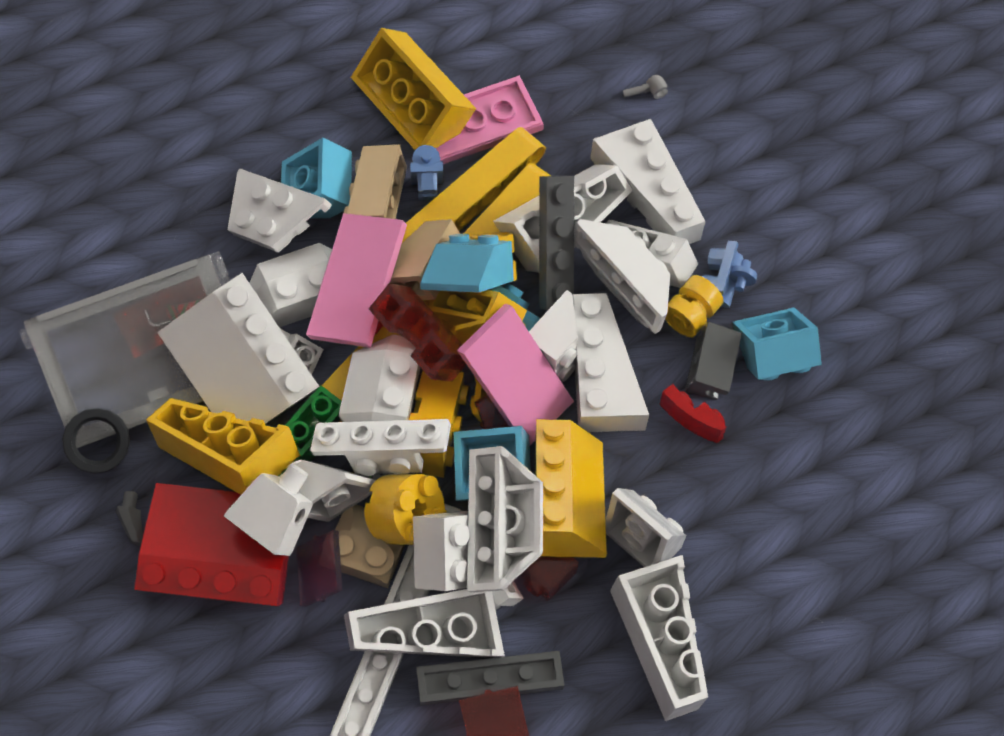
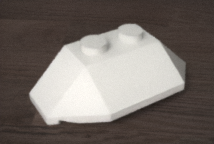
M584 219L576 222L574 245L581 250L588 265L639 323L649 328L654 334L658 333L662 328L668 311L670 273L661 260L656 259L646 248L644 241L640 237L635 236L628 227Z
M316 243L257 264L250 280V285L279 328L312 316L332 252L331 248L321 243Z
M390 335L373 343L371 348L364 347L353 352L339 411L341 421L409 420L426 340Z
M503 446L469 449L468 529L470 537L468 540L467 592L470 593L504 590L543 554V482Z

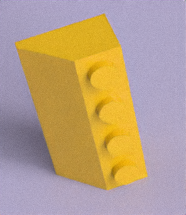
M381 28L350 77L414 150L422 145H430L437 148L459 135L476 110L474 105L406 32Z
M536 419L535 475L543 482V554L541 556L606 558L603 442L571 420Z

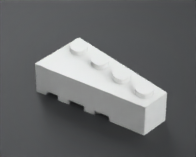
M651 119L593 139L591 160L594 164L617 165L633 190L627 196V201L634 209L638 208L654 231L685 238L689 244L701 240L705 220Z
M595 164L574 176V229L576 222L581 219L601 222L633 191L617 165ZM539 196L493 222L500 232L513 233L514 253L526 271L539 273Z
M607 293L573 294L578 336L576 351L578 353L574 359V365L576 366L575 385L578 426L587 432L645 431L649 413Z
M683 555L619 575L610 590L665 721L698 710L708 698L701 654L697 649L695 633L697 632L695 621L691 616L689 605V587L684 577L683 569L685 565Z
M467 589L349 611L344 614L350 651L484 658L505 656L492 591L470 593L467 592Z

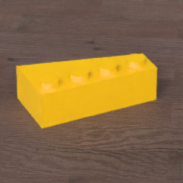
M170 398L146 419L160 449L240 495L260 474L266 473L278 476L300 456L288 426L278 424L276 428L265 425L264 420L251 418L250 421L236 418L234 413L222 411V413L209 412L206 406Z

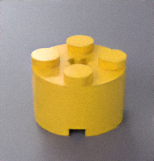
M389 474L378 478L370 487L369 492H372L370 503H365L364 509L365 521L370 533L376 539L391 545H414L413 516L447 513L437 479L434 476L424 474Z

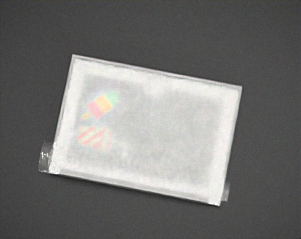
M219 251L23 321L25 328L19 330L26 349L34 348L64 427L78 413L86 409L102 408L110 410L122 418L129 429L147 422L146 419L170 398L193 404L203 401L157 332L210 293L230 281ZM89 421L78 430L75 439L76 447H82L114 435L116 432L111 425L104 421Z

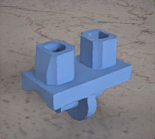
M422 145L414 151L413 162L410 163L412 185H418L419 200H433L437 197V184H443V161H440V155L436 148L430 145Z
M728 240L726 249L711 248L708 255V266L710 270H719L718 276H702L714 284L721 292L724 299L721 307L730 308L735 290L743 292L745 286L754 285L757 280L756 271L750 268L751 261L744 259L743 255L738 253L737 248L739 244L737 241Z

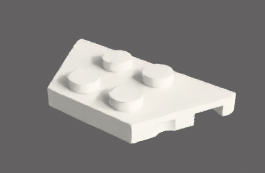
M239 169L227 230L234 236L279 253L291 242L293 237L301 234L310 226L307 222L309 218L320 209L323 212H327L332 204L323 197Z

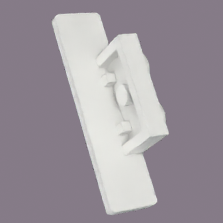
M448 419L317 423L310 450L314 456L345 455L355 474L364 476L388 473H422L424 460L420 453L446 452L451 424Z

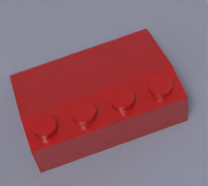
M156 483L139 551L134 590L279 606L284 601L289 556L274 555L224 517L226 511L241 496L239 493Z

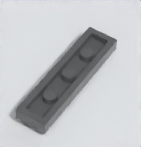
M570 175L539 177V308L549 310L566 290L571 292L572 296L574 294V176Z
M560 651L416 667L420 706L564 689Z

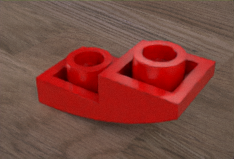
M674 384L663 390L659 405L673 419L704 439L715 443L723 439L727 426L718 410L711 409L706 402L694 409L689 395L684 391L680 392Z

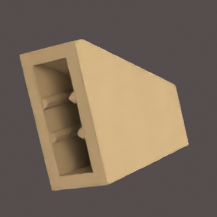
M452 219L425 221L401 244L384 302L436 299L440 291L421 290L420 282L436 244L449 241V235L460 234Z

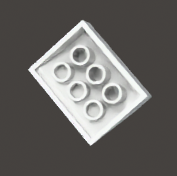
M243 273L210 293L157 332L213 413L227 411L234 413L238 419L250 421L251 418L264 420L265 424H267L316 391L319 387Z

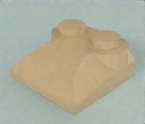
M356 504L342 513L334 533L326 543V552L322 559V565L388 588L405 545L386 544L384 541L376 539L367 527L364 515L365 507Z

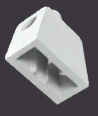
M293 464L288 466L281 478L272 474H260L226 511L224 517L274 555L290 556L312 508V501L299 492L308 474Z

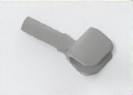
M653 75L647 80L646 84L623 90V95L625 98L650 91L655 99H660L668 93L666 89L667 84L661 76Z

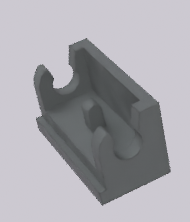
M711 322L705 324L697 334L684 392L713 400H718L719 394L727 395L730 392L742 336L741 332Z

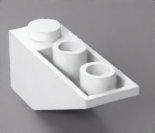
M610 219L607 221V224L628 227L635 236L640 237L644 241L646 248L667 267L670 273L671 286L681 288L698 266L689 242L685 238Z

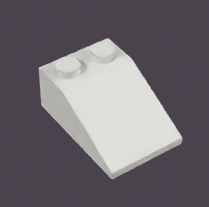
M617 488L612 493L605 520L606 534L641 565L647 567L671 559L682 548L686 538L682 527L672 518L666 519L659 513L652 500L644 495L639 496L634 490Z

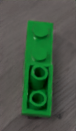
M321 385L285 425L290 428L300 454L293 462L298 460L312 462L315 458L310 448L317 423L340 421L339 411L342 401Z

